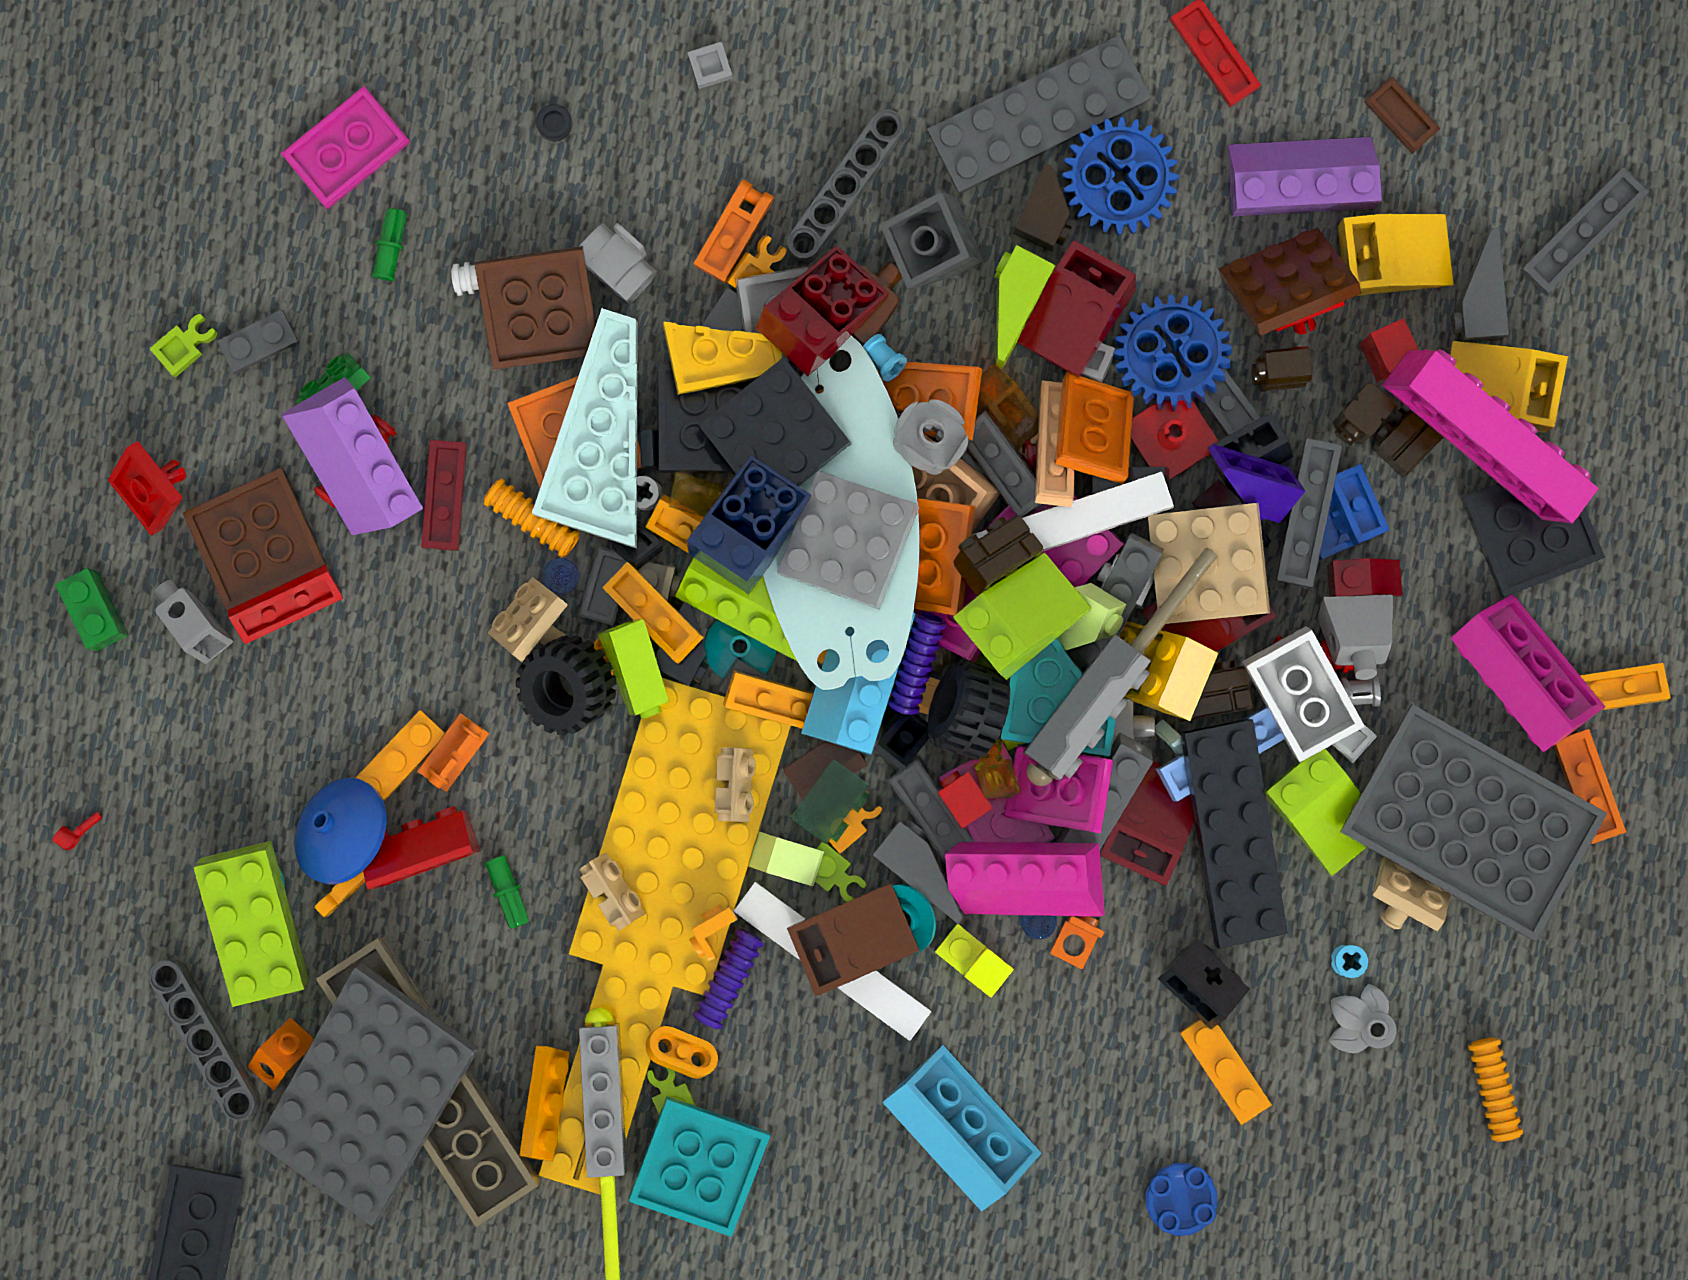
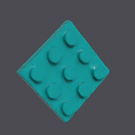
M666 1096L628 1196V1202L732 1237L770 1139V1132Z

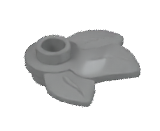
M1368 984L1364 988L1360 999L1344 995L1331 1000L1332 1013L1341 1027L1332 1034L1329 1042L1337 1049L1347 1053H1359L1369 1046L1375 1049H1383L1390 1046L1396 1039L1397 1026L1393 1018L1388 1015L1389 1001L1384 992L1379 988ZM1381 1023L1385 1027V1032L1381 1037L1373 1036L1371 1031L1373 1025Z

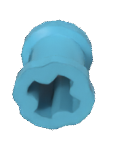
M881 334L874 335L863 345L875 368L880 372V377L886 382L896 378L907 363V358L893 351L886 344V339Z
M1339 945L1331 954V966L1341 976L1349 978L1359 977L1368 967L1367 954L1358 946ZM1344 953L1349 955L1356 954L1353 959L1356 964L1354 969L1342 967L1345 964V960L1342 958Z

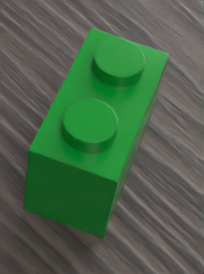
M86 568L55 584L87 650L97 652L129 636L98 571Z

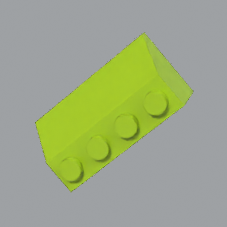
M693 558L675 595L676 598L797 661L774 611L764 576L760 578L752 591L747 594Z

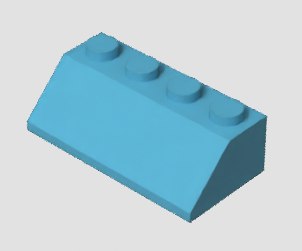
M913 612V615H912L911 626H912V623H913V620H914V617H915V613H914V612ZM848 627L845 630L846 635L850 636V639L854 634V628ZM882 640L872 641L866 649L867 658L874 663L884 661L889 654L888 645ZM832 649L827 650L822 671L831 672L838 667L840 658L836 651ZM899 666L890 678L880 681H869L863 676L856 677L855 675V677L849 678L844 686L836 689L822 690L816 686L801 734L871 755Z
M944 1045L937 1049L882 1102L981 1212L1007 1194L1041 1154L1037 1147Z

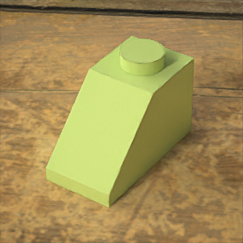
M1092 583L1075 587L1092 609L1057 638L1064 647L1063 649L1066 651L1116 634L1122 626L1123 617L1121 615L1126 604Z

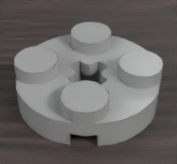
M931 399L929 402L918 403L919 401L910 404L898 418L894 429L893 447L915 468L926 471L931 475H937L943 470L954 466L964 454L968 446V434L967 436L965 435L963 428L965 422L955 408L943 401ZM935 430L937 432L935 438L939 442L928 441L923 431Z

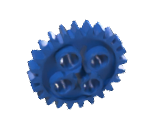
M1120 117L1117 127H1113L1107 118L1104 120V130L1102 131L1095 124H1092L1090 126L1091 137L1082 132L1078 136L1082 147L1071 144L1069 148L1076 157L1065 158L1063 162L1072 168L1071 171L1064 172L1061 175L1062 179L1071 181V184L1063 189V193H1074L1075 196L1068 203V206L1080 205L1081 210L1077 218L1080 219L1088 214L1091 217L1088 227H1093L1099 221L1102 223L1101 229L1103 234L1107 232L1110 225L1115 227L1117 236L1121 235L1124 226L1128 227L1131 234H1135L1138 222L1145 229L1149 228L1150 221L1148 216L1150 215L1154 219L1159 220L1162 214L1157 207L1160 206L1168 209L1171 203L1165 198V195H1175L1177 193V190L1170 186L1169 182L1178 180L1179 175L1169 172V169L1174 167L1178 161L1166 159V155L1172 150V146L1161 148L1159 143L1164 135L1160 134L1155 138L1150 137L1151 125H1148L1143 131L1138 130V119H1135L1130 127H1126L1124 117ZM1117 142L1126 144L1130 150L1129 157L1124 160L1115 158L1111 152V146ZM1097 153H1102L1117 172L1124 169L1128 173L1125 177L1126 182L1143 195V200H1138L1123 181L1116 184L1112 180L1115 176L1114 171L1098 159ZM1091 167L1099 168L1104 174L1103 183L1099 185L1090 184L1085 177L1086 170ZM1141 168L1151 170L1155 177L1154 184L1149 186L1140 184L1136 178L1137 170ZM1115 193L1124 194L1129 201L1128 209L1124 211L1115 210L1110 203L1111 195Z
M1173 294L1169 295L1167 304H1162L1158 296L1155 297V307L1151 309L1144 302L1141 303V315L1132 311L1129 313L1132 325L1127 323H1121L1120 325L1121 331L1126 336H1116L1115 338L1116 345L1121 347L1114 350L1115 359L1121 361L1116 364L1117 373H1126L1122 377V384L1124 386L1133 384L1131 388L1133 397L1144 392L1143 401L1145 405L1153 398L1157 399L1158 409L1160 410L1164 406L1165 401L1171 402L1173 411L1177 410L1178 401L1182 400L1188 408H1191V398L1194 396L1202 403L1205 402L1204 390L1207 389L1212 393H1216L1217 386L1214 380L1224 382L1226 377L1221 369H1229L1231 367L1230 359L1224 357L1232 354V345L1224 344L1230 340L1229 331H1221L1224 327V320L1221 318L1212 321L1215 315L1214 309L1210 308L1203 313L1201 300H1198L1193 307L1189 306L1187 295L1183 297L1180 304L1175 303ZM1177 323L1188 327L1182 334H1175L1170 331V328ZM1156 327L1162 329L1171 349L1174 352L1179 351L1180 362L1191 374V377H1185L1175 356L1171 352L1167 353L1166 343L1155 331ZM1144 342H1153L1157 345V348L1147 353L1141 351L1139 346ZM1195 352H1202L1207 356V359L1200 363H1194L1188 358ZM1167 370L1174 372L1176 377L1167 382L1160 380L1158 375Z

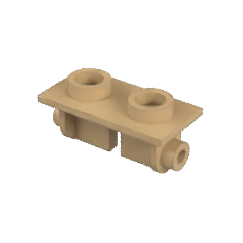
M721 747V755H717L716 780L729 781L728 788L716 787L714 813H718V821L749 822L754 806L751 794V778L756 768L753 749Z
M607 852L579 869L583 874L580 878L594 899L603 893L608 897L598 906L611 927L615 925L619 931L645 915L638 895L629 889L621 876L622 873L619 865L613 859H610Z

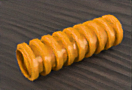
M502 478L490 487L484 497V505L486 507L493 506L495 513H503L502 517L505 520L512 519L511 523L514 526L519 524L521 531L524 533L527 531L531 532L530 537L533 539L538 537L540 539L539 543L542 545L547 543L549 545L548 549L552 552L557 550L559 557L563 558L571 552L580 537V532L577 529L572 531L568 526L534 516L532 514L534 500L530 497L525 499L524 493L521 491L516 493L514 491L515 487L513 485L506 486V481Z
M1490 1037L1471 1042L1468 1045V1049L1473 1051L1474 1054L1471 1056V1061L1476 1062V1067L1473 1069L1474 1073L1479 1074V1078L1476 1081L1477 1084L1482 1086L1479 1093L1485 1098L1482 1101V1105L1487 1107L1488 1110L1485 1112V1117L1490 1118V1122L1487 1125L1488 1129L1493 1130V1134L1490 1135L1491 1140L1502 1142L1516 1139L1524 1132L1522 1128L1518 1127L1521 1120L1520 1117L1515 1115L1518 1108L1512 1103L1515 1100V1096L1510 1094L1509 1091L1512 1089V1084L1507 1083V1078L1510 1076L1509 1072L1504 1071V1067L1507 1064L1506 1061L1501 1059V1056L1504 1055L1503 1050L1498 1047L1501 1044V1040L1496 1037Z

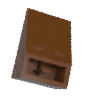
M891 883L787 928L815 997L920 951Z

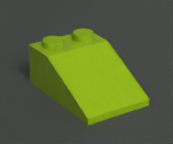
M1016 245L1012 254L1005 251L994 276L999 279L996 289L995 369L1000 372L1012 353L1055 268L1054 264Z
M1043 553L981 593L953 618L998 673L1007 680L1092 608L1046 553Z
M1326 749L1301 762L1298 761L1265 789L1266 799L1331 876L1366 848L1340 833L1361 793Z

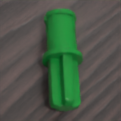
M396 208L386 210L380 240L375 242L378 250L371 276L376 279L391 282L395 280L394 276L399 252L404 250L401 242L407 214L402 210Z
M506 855L485 862L484 864L487 867L496 892L493 894V897H498L508 927L512 929L528 923L529 918L518 891L521 886L515 883Z

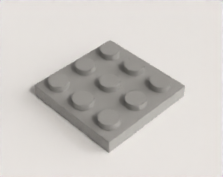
M817 471L808 492L811 494V498L796 522L777 573L783 577L880 609L920 507L916 503Z

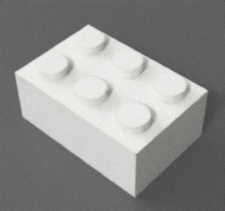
M1307 626L1242 661L1290 750L1299 762L1365 727L1313 631Z

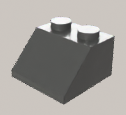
M939 192L880 224L905 285L909 290L954 277L984 261L956 196Z

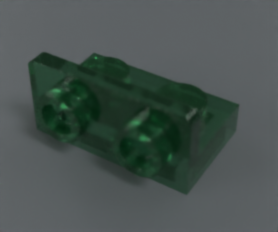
M833 759L790 819L825 844L828 843L830 838L837 842L849 826V824L843 821L851 809L858 813L870 797V794L865 791L869 784Z

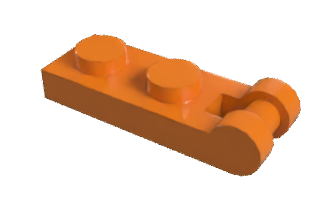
M744 179L740 182L693 263L694 267L723 283H726L727 278L732 273L775 199L773 195L766 191L762 194L753 189V184ZM745 201L755 206L751 214L740 208Z

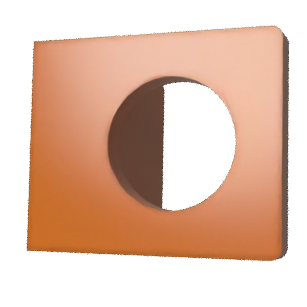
M1068 916L1050 954L1083 969L1098 937L1102 938L1104 931L1096 928L1099 921L1090 916H1077V918ZM1076 934L1084 940V950L1078 956H1070L1064 951L1063 943L1069 935Z
M289 1018L259 1047L247 1067L272 1090H275L287 1072L307 1053L314 1038L292 1018ZM260 1062L268 1065L273 1071L274 1076L267 1074L261 1067Z

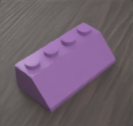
M1371 137L1228 145L1232 217L1375 209L1382 201L1380 166Z
M345 377L281 414L351 535L391 528L423 509L357 391Z

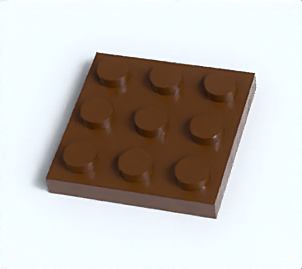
M1318 227L1310 231L1301 232L1291 239L1279 244L1270 245L1262 251L1245 258L1236 259L1230 264L1218 268L1222 282L1260 336L1362 294L1359 281Z
M583 246L475 261V271L493 370L586 356L596 322Z
M279 468L183 512V516L226 611L326 564L283 468Z

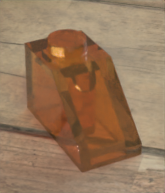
M995 364L990 366L981 376L978 404L984 412L990 413L1007 438L1019 450L1022 448L1025 440H1031L1038 434L1039 415L1017 383Z

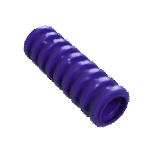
M921 612L915 614L914 617L917 623L912 624L911 631L913 634L909 635L907 640L910 645H906L904 651L907 655L902 657L901 663L903 666H899L898 669L900 676L896 677L894 681L897 686L893 687L891 691L894 697L889 698L888 705L899 713L913 715L919 713L920 710L918 704L922 703L923 700L921 693H924L927 687L924 683L929 681L930 676L928 672H931L933 669L931 662L935 661L937 656L934 651L939 650L940 647L937 641L942 640L943 633L941 630L945 629L947 624L941 617L931 613Z
M741 928L740 930H735L734 933L737 936L735 940H730L729 944L732 946L730 950H725V960L721 959L719 961L721 967L719 970L714 971L713 974L716 977L714 980L709 981L708 984L711 987L709 991H704L703 995L706 997L704 1001H699L700 1009L693 1012L696 1020L716 1030L722 1029L723 1024L721 1021L723 1018L727 1019L728 1014L726 1011L728 1008L732 1009L734 1004L731 1001L733 998L737 999L739 995L736 992L737 989L744 986L742 980L743 978H748L749 973L747 970L749 967L753 968L754 963L752 960L754 957L758 958L760 953L757 950L759 947L763 948L765 944L761 938Z

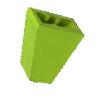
M630 620L598 633L597 635L607 660L611 662L613 667L612 673L616 676V683L629 715L640 714L641 719H645L662 712L660 705L669 702L644 620Z

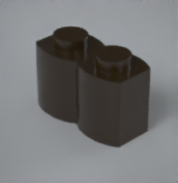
M1300 346L1263 350L1262 355L1256 359V364L1251 365L1253 385H1259L1261 392L1306 387L1307 382L1312 380L1309 347Z

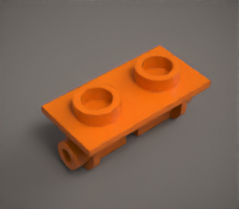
M459 713L417 772L426 777L434 786L447 792L489 733Z

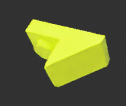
M956 924L935 950V953L991 998L1014 970L959 924Z

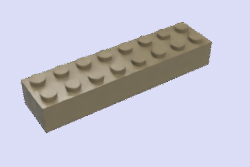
M385 937L375 939L316 978L332 1005H334L354 967L363 964L434 1015ZM468 1067L423 1146L469 1218L477 1227L538 1187L542 1180L528 1158L519 1156V1144Z

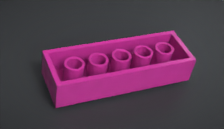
M1427 349L1408 350L1382 386L1542 520L1573 524L1599 489L1589 480L1592 477L1591 474L1577 464L1571 465L1563 458L1565 453L1557 445L1546 441V443L1536 435L1538 430L1531 423L1522 418L1516 419L1509 413L1511 407L1504 400L1494 395L1490 397L1482 390L1484 385L1478 378L1467 372L1463 374L1454 366L1456 360L1451 355L1441 349L1437 351Z

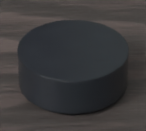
M547 105L539 111L536 117L537 129L540 135L548 141H561L572 130L573 122L571 115L561 105Z

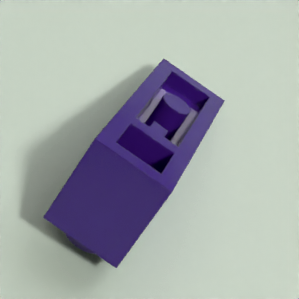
M1212 444L1208 449L1245 504L1259 503L1260 520L1268 519L1280 523L1305 493L1304 488L1290 467Z

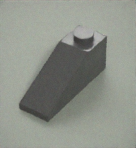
M1499 227L1491 228L1485 234L1456 306V312L1451 315L1453 334H1458L1460 342L1503 340L1509 335Z
M911 820L906 825L899 821L873 853V856L911 887L920 891L927 900L959 924L963 918L952 894L948 890V885L929 844L923 840L927 833Z

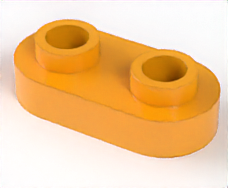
M670 1026L659 1027L646 1040V1052L653 1062L695 1079L703 1078L710 1074L717 1066V1051L711 1043ZM659 1042L667 1045V1053L660 1051L658 1047ZM692 1055L699 1057L701 1061L700 1066L692 1063Z

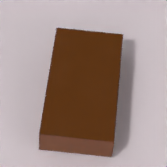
M1392 76L1364 101L1411 154L1415 153L1440 130V127Z

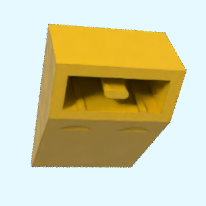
M1376 214L1343 218L1337 226L1341 259L1359 281L1362 293L1359 295L1454 285L1445 214Z
M1452 341L1450 355L1456 360L1454 366L1463 374L1467 372L1478 378L1484 385L1482 390L1490 397L1494 395L1504 400L1511 407L1509 413L1516 419L1522 418L1528 421L1538 432L1546 433L1555 427L1568 356L1534 349Z
M1126 621L1119 637L1131 645L1145 626ZM1160 630L1144 653V656L1151 661L1145 668L1150 672L1149 676L1138 690L1131 687L1123 698L1131 699L1134 702L1163 713L1190 721L1218 653L1187 637Z

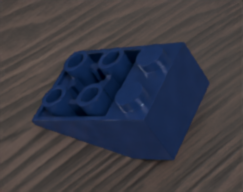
M751 455L688 538L689 555L749 594L771 565L810 500L811 494Z

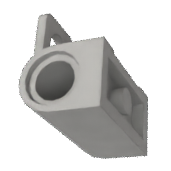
M603 223L580 244L584 249L586 267L624 303L630 306L653 281L657 271L644 260L646 256L644 246L629 232L616 223L614 226L616 233H614Z

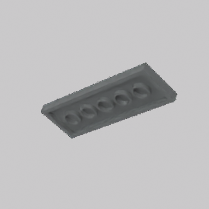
M1118 35L928 128L927 133L959 195L1078 137L1081 132L1086 133L1090 131L1092 124L1098 127L1104 124V120L1107 118L1111 121L1151 101V96L1121 36Z

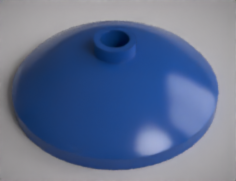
M343 778L327 784L309 800L299 817L294 840L297 862L307 876L320 883L339 884L354 878L371 863L382 844L387 824L386 807L380 793L363 780Z

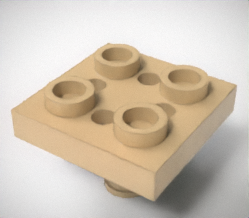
M534 577L528 583H524L519 587L513 602L505 611H502L495 617L492 628L488 632L491 637L521 662H523L538 642L545 645L554 639L566 635L552 624L568 604Z
M1383 857L1372 896L1389 905L1381 916L1383 922L1389 927L1401 929L1407 917L1410 916L1438 932L1445 922L1451 895Z

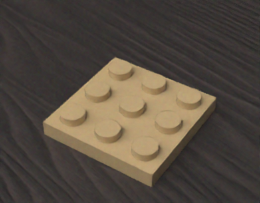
M1259 503L1148 516L1150 542L1164 549L1153 570L1157 610L1205 548H1209L1218 556L1166 624L1270 613Z

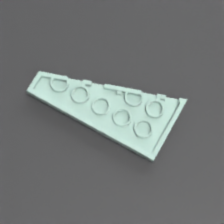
M602 308L532 514L637 549L638 322L634 318Z

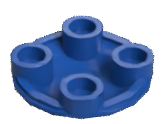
M1172 1163L1161 1168L1151 1178L1146 1190V1209L1151 1220L1162 1231L1175 1236L1191 1235L1202 1230L1215 1219L1217 1190L1211 1177L1202 1168L1190 1163Z

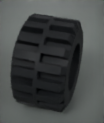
M568 635L548 642L527 655L523 660L524 663L517 670L520 677L516 679L515 687L520 689L517 697L518 701H523L525 705L523 711L526 716L530 714L533 717L532 722L537 727L541 724L544 725V731L548 733L556 731L557 735H566L580 731L605 715L604 713L613 705L611 700L616 696V690L612 686L617 684L616 676H612L610 670L613 669L611 662L606 663L603 658L606 654L601 649L596 651L594 643L590 640L582 642L580 636L574 635L569 638ZM559 674L564 676L571 685L573 697L561 685Z
M965 659L955 661L941 678L931 701L928 715V737H930V743L935 747L977 760L984 757L997 741L1007 718L1010 704L1009 679L1006 680L997 670Z

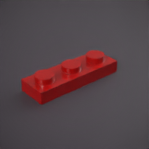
M1195 0L1171 16L1169 21L1229 108L1260 88L1261 84L1203 0Z
M325 564L227 610L229 620L245 645L342 600L343 596Z

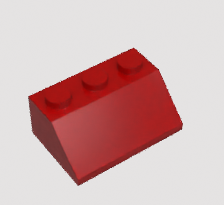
M456 806L436 812L437 820L423 824L422 819L401 825V833L390 837L387 831H385L384 839L376 856L363 870L367 889H379L481 852L467 811L457 812Z

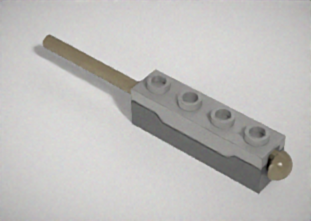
M1209 548L1204 549L1131 645L1114 634L1103 646L1022 752L1023 755L1036 764L1035 766L1029 763L1027 767L1028 779L1033 784L1045 786L1051 783L1053 778L1061 780L1065 775L1070 779L1083 762L1078 758L1080 753L1086 746L1093 749L1105 733L1100 727L1109 716L1115 719L1128 703L1123 699L1131 687L1138 690L1149 676L1150 672L1145 668L1151 661L1144 656L1145 649L1218 557Z

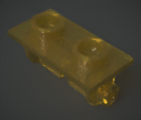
M675 472L669 507L705 517L727 486Z

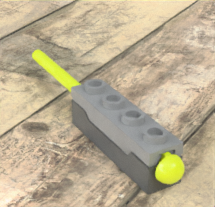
M594 1008L585 1017V1023H592V1025H585L579 1028L587 1178L600 1177L605 1280H620L615 1176H623L628 1171L620 1023L606 1024V1022L613 1021L611 1013L604 1008Z

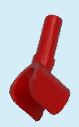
M96 811L82 824L77 826L74 831L66 826H62L52 838L53 842L64 850L74 849L81 836L100 821L102 816Z

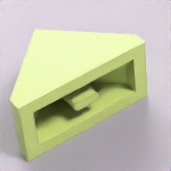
M758 831L748 866L772 875L814 886L824 851Z

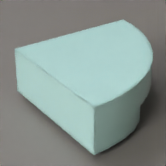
M1162 719L1155 725V733L1162 742L1164 741L1170 746L1177 757L1183 753L1181 736Z

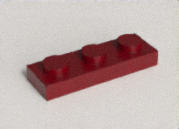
M430 440L421 548L459 551L468 446L466 442Z

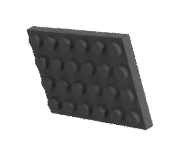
M1411 704L1342 826L1340 833L1536 942L1605 819L1607 812Z
M359 964L354 967L256 1143L372 1227L381 1219L479 1047L363 964Z

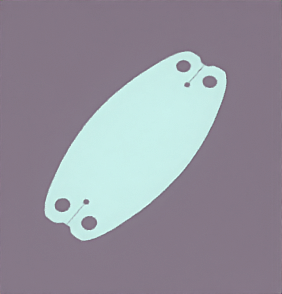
M850 336L838 349L845 350L851 355V364L847 370L842 372L834 371L830 367L829 358L811 375L806 376L803 373L801 377L852 443L818 471L918 505L912 466L893 447L894 429L898 417L892 401L867 352L855 338ZM781 352L782 358L785 357L788 361H790V360ZM817 385L824 387V391L820 394L815 391ZM816 473L799 485V487L809 492ZM918 513L880 609L779 575L777 570L794 530V525L763 576L778 621L802 670L822 690L842 687L849 678H853L855 675L856 677L863 676L869 681H880L890 678L902 660L914 610L919 568L920 535ZM848 627L854 628V634L851 636V639L845 633ZM874 640L884 641L889 648L887 658L880 663L871 662L866 655L867 646ZM826 649L836 651L840 658L838 667L831 672L822 671L817 664L819 654Z

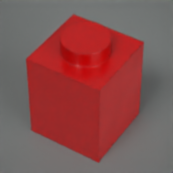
M957 770L939 782L943 789L937 792V794L961 829L993 809L969 772L961 776Z

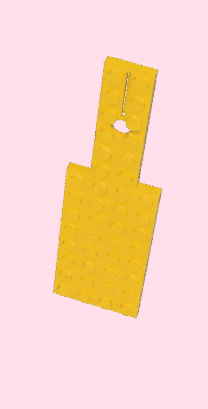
M664 678L662 680L669 702L660 705L662 712L640 721L599 854L600 856L607 852L610 859H613L619 865L622 878L629 889L638 895L645 915L618 931L615 925L610 926V923L598 906L608 899L606 894L603 893L594 899L588 890L569 951L570 955L603 965L590 1010L604 1008L613 1017V1021L606 1022V1024L620 1023L626 1139L651 1061L646 1052V1040L653 1031L661 1027L673 986L703 995L705 990L709 991L711 987L708 983L714 979L715 975L713 973L717 969L730 924L707 937L717 955L711 961L708 960L706 955L701 958L697 955L689 940L694 937L691 929L705 922L701 915L719 904L723 910L732 907L733 911L735 910L791 725L725 708L723 705L725 697ZM721 747L753 749L756 768L751 778V794L754 806L749 822L718 821V813H714L716 787L728 788L729 781L716 780L717 755H721ZM579 1042L563 1094V1108L560 1113L557 1133L558 1141L553 1162L543 1161L538 1176L601 1195L600 1177L587 1178Z

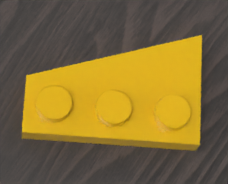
M663 322L678 394L757 379L782 359L781 351L762 334Z

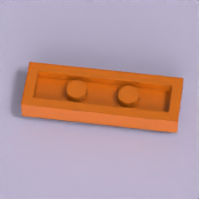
M1585 729L1568 735L1553 747L1569 791L1607 812L1591 844L1626 833L1590 730Z

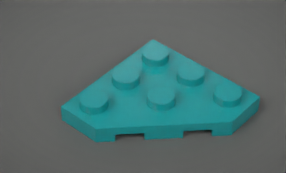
M1057 638L1009 678L1010 704L1005 724L1000 733V739L1029 744L1081 677V671L1075 666ZM1109 716L1100 727L1105 733L1093 749L1086 746L1081 753L1110 757L1116 720Z

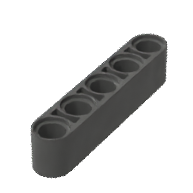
M884 109L878 111L872 117L794 227L788 238V250L795 262L809 264L819 257L902 138L903 121L897 112L891 109ZM883 122H890L895 125L897 130L891 136H883L879 134L877 127ZM870 151L875 155L876 160L873 164L864 166L856 160V157L860 152ZM842 180H849L855 184L856 188L851 194L842 195L835 188L837 183ZM821 209H829L834 213L835 218L831 223L821 224L815 219L816 213ZM801 238H808L812 240L814 247L808 253H800L794 248L796 241Z
M177 959L157 962L149 972L150 984L223 1113L228 1118L237 1121L253 1116L261 1104L259 1092L188 968ZM166 966L172 967L177 974V979L172 986L166 985L162 980V971ZM184 998L191 999L195 1006V1011L190 1018L184 1016L179 1008L181 1000ZM202 1029L212 1034L213 1043L209 1049L201 1047L198 1043V1034ZM220 1061L226 1062L231 1068V1076L227 1081L221 1080L216 1074V1066ZM237 1093H242L249 1099V1108L246 1112H240L234 1106V1097Z

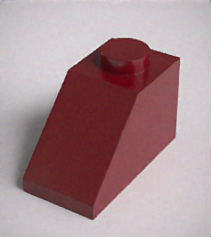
M1376 558L1333 560L1327 565L1329 597L1403 596L1400 560Z

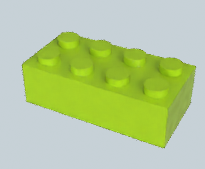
M272 841L200 858L193 868L232 1007L304 990L309 980L308 972Z

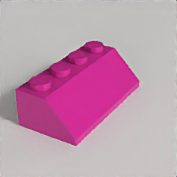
M1513 594L1478 613L1451 637L1459 653L1469 660L1480 674L1484 684L1494 691L1503 702L1506 711L1516 718L1527 732L1528 738L1542 752L1562 741L1605 708L1600 699Z
M959 842L945 853L948 890L964 914L1105 915L1099 843Z

